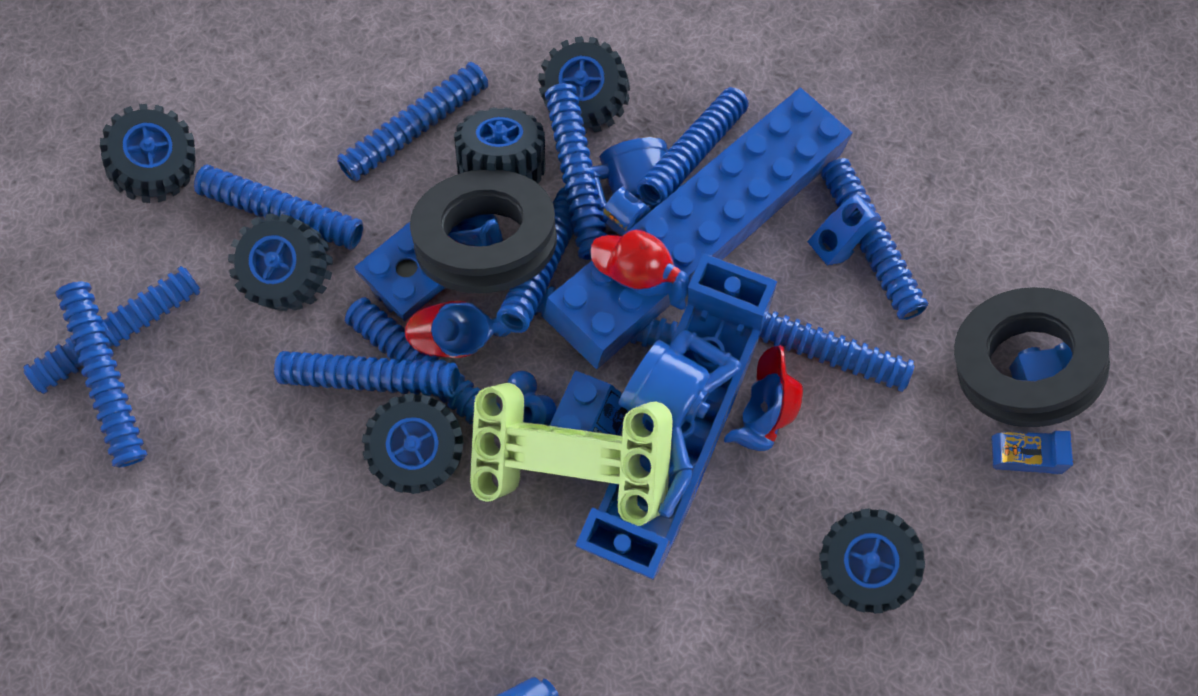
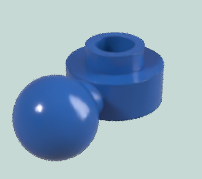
M527 371L513 373L507 383L516 385L524 396L523 422L549 426L556 412L553 400L547 395L535 394L537 381L531 373Z

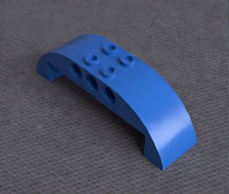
M702 254L688 286V304L669 346L672 345L681 331L696 332L697 336L726 353H732L731 356L741 362L742 368L737 375L708 394L705 402L710 405V408L703 419L696 416L691 423L685 421L681 426L689 461L693 465L694 470L692 471L690 484L674 508L672 516L667 519L659 515L642 526H636L624 521L618 512L619 484L609 483L599 508L595 509L592 507L576 542L575 546L652 580L657 576L683 525L730 414L767 317L777 285L776 280L710 255ZM686 350L683 355L704 367L709 374L718 368V366L691 350ZM642 418L644 427L648 431L653 432L654 424ZM671 452L668 491L675 477ZM641 454L640 464L645 471L650 472L651 463L645 455ZM638 495L637 504L639 508L648 512L646 500Z

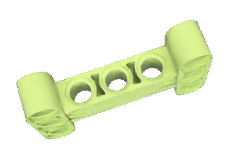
M503 383L479 391L474 402L470 475L471 489L478 499L485 502L493 501L515 491L520 481V469L619 484L618 512L624 521L636 526H642L660 515L658 513L660 503L664 502L668 493L673 424L672 414L664 404L649 402L631 409L625 415L622 436L523 422L524 396L521 390L511 383ZM497 395L501 398L503 402L502 410H500L497 406ZM644 413L648 414L654 422L653 432L648 431L643 425L642 418ZM495 434L498 436L500 440V449L496 446L494 442ZM641 454L649 459L651 463L650 472L642 468L640 464ZM492 473L498 479V487L492 481ZM638 495L646 500L648 512L639 508L637 504Z

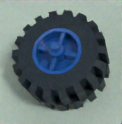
M582 36L575 37V43L569 44L568 40L561 42L563 48L559 51L553 48L549 52L552 59L550 61L544 59L541 65L544 73H539L538 77L541 85L539 88L540 95L546 107L548 101L545 98V92L550 87L562 83L572 84L577 89L576 96L579 99L578 106L581 109L580 116L583 118L584 124L582 127L585 128V132L587 133V128H592L594 133L602 131L600 125L604 123L608 127L615 124L613 117L617 115L621 118L624 113L623 104L628 105L630 99L628 94L630 82L620 55L617 51L613 52L611 45L605 41L600 46L598 39L590 37L588 42H584Z
M139 104L140 110L133 111L132 107L129 106L124 108V116L121 117L116 113L111 117L112 126L106 124L103 129L104 138H100L101 158L109 182L113 181L114 188L118 192L126 191L127 198L135 200L138 195L142 197V203H150V197H157L158 202L165 201L167 193H171L173 197L180 193V186L186 187L190 182V174H194L196 156L193 134L189 133V126L184 120L178 122V114L172 110L165 114L163 106L155 105L154 110H150L147 104Z
M494 107L485 111H477L475 115H468L464 118V122L459 123L456 127L457 132H455L454 140L458 174L475 170H504L523 175L538 184L542 180L541 176L545 174V132L541 122H537V118L533 115H526L525 111L512 110V108L504 107V109Z
M266 214V221L257 217L251 220L252 228L246 226L241 228L239 232L243 236L240 241L237 239L233 240L231 246L235 247L236 250L235 254H229L228 262L234 264V268L229 270L230 277L239 280L234 286L239 292L246 294V299L270 309L287 311V309H302V303L311 305L317 301L314 296L316 292L324 293L327 287L322 285L324 279L331 280L332 272L327 270V265H333L332 256L325 253L330 248L327 242L320 239L322 235L317 230L298 219L281 214V217L275 214Z
M423 394L396 396L389 399V402L380 405L375 410L374 416L368 419L365 425L367 430L362 437L365 450L363 451L364 460H367L369 464L368 469L372 475H375L384 486L391 487L394 491L400 493L417 494L430 491L444 483L457 469L463 454V435L460 424L454 414L440 401Z
M867 508L844 515L841 520L836 521L830 527L831 530L822 541L823 546L819 554L822 569L820 571L822 578L825 579L828 585L827 588L842 604L852 607L859 612L876 614L894 610L914 595L923 579L925 569L924 549L917 533L904 519L885 510Z

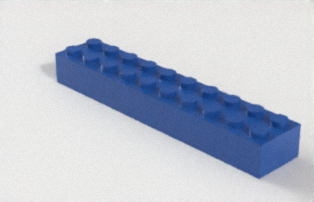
M800 87L627 232L642 230L661 240L668 249L674 266L686 272L691 281L703 253L723 260L819 176L828 163L836 160L843 153L853 132ZM590 261L547 297L543 318L594 368L599 369L671 304L668 293L653 296L637 293L600 272L593 262Z

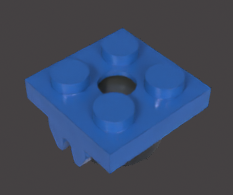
M410 222L354 266L356 273L370 286L379 302L383 301L389 312L394 311L403 321H406L445 288L430 279L420 268L415 255Z

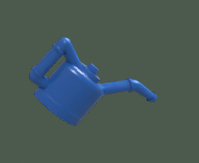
M652 137L637 138L613 145L601 153L599 158L602 165L591 167L595 174L593 179L597 183L595 189L599 193L597 200L601 202L602 206L599 211L603 212L607 204L600 183L601 179L608 178L612 194L619 188L624 187L637 199L645 203L637 192V184L668 151L666 141ZM645 203L646 205H648L651 211L655 208L654 206H650L649 204ZM603 214L602 222L606 223L609 218Z
M687 330L681 331L671 346L661 340H658L652 346L632 375L618 403L630 411L649 402H659L664 404L672 414L671 456L675 477L664 502L660 503L658 511L660 515L667 519L672 516L674 508L689 486L692 479V471L694 470L693 465L689 461L681 426L685 421L691 423L696 416L703 419L710 408V405L705 402L708 394L737 375L742 368L741 362L731 356L732 353L722 351L697 336L696 332L692 333ZM686 350H691L715 364L718 368L709 374L704 367L683 355ZM644 413L643 418L654 424L652 418Z

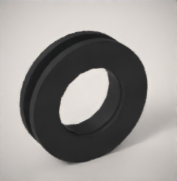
M504 170L469 171L439 182L419 199L410 219L411 236L420 268L430 279L441 286L465 293H493L525 283L545 268L554 254L557 243L554 206L548 193L532 179ZM497 214L509 217L521 225L517 232L508 239L490 246L472 247L457 243L448 237L456 225L465 219L478 215Z
M1030 287L1014 289L995 295L970 312L962 322L955 338L954 356L958 379L963 393L980 412L1008 425L1044 427L1067 421L1089 408L1100 396L1108 380L1110 369L1109 337L1102 319L1087 303L1063 291ZM1026 332L1046 333L1060 338L1070 347L1073 354L1066 368L1052 377L1037 381L1015 380L1001 374L992 365L991 356L998 345L1012 336Z

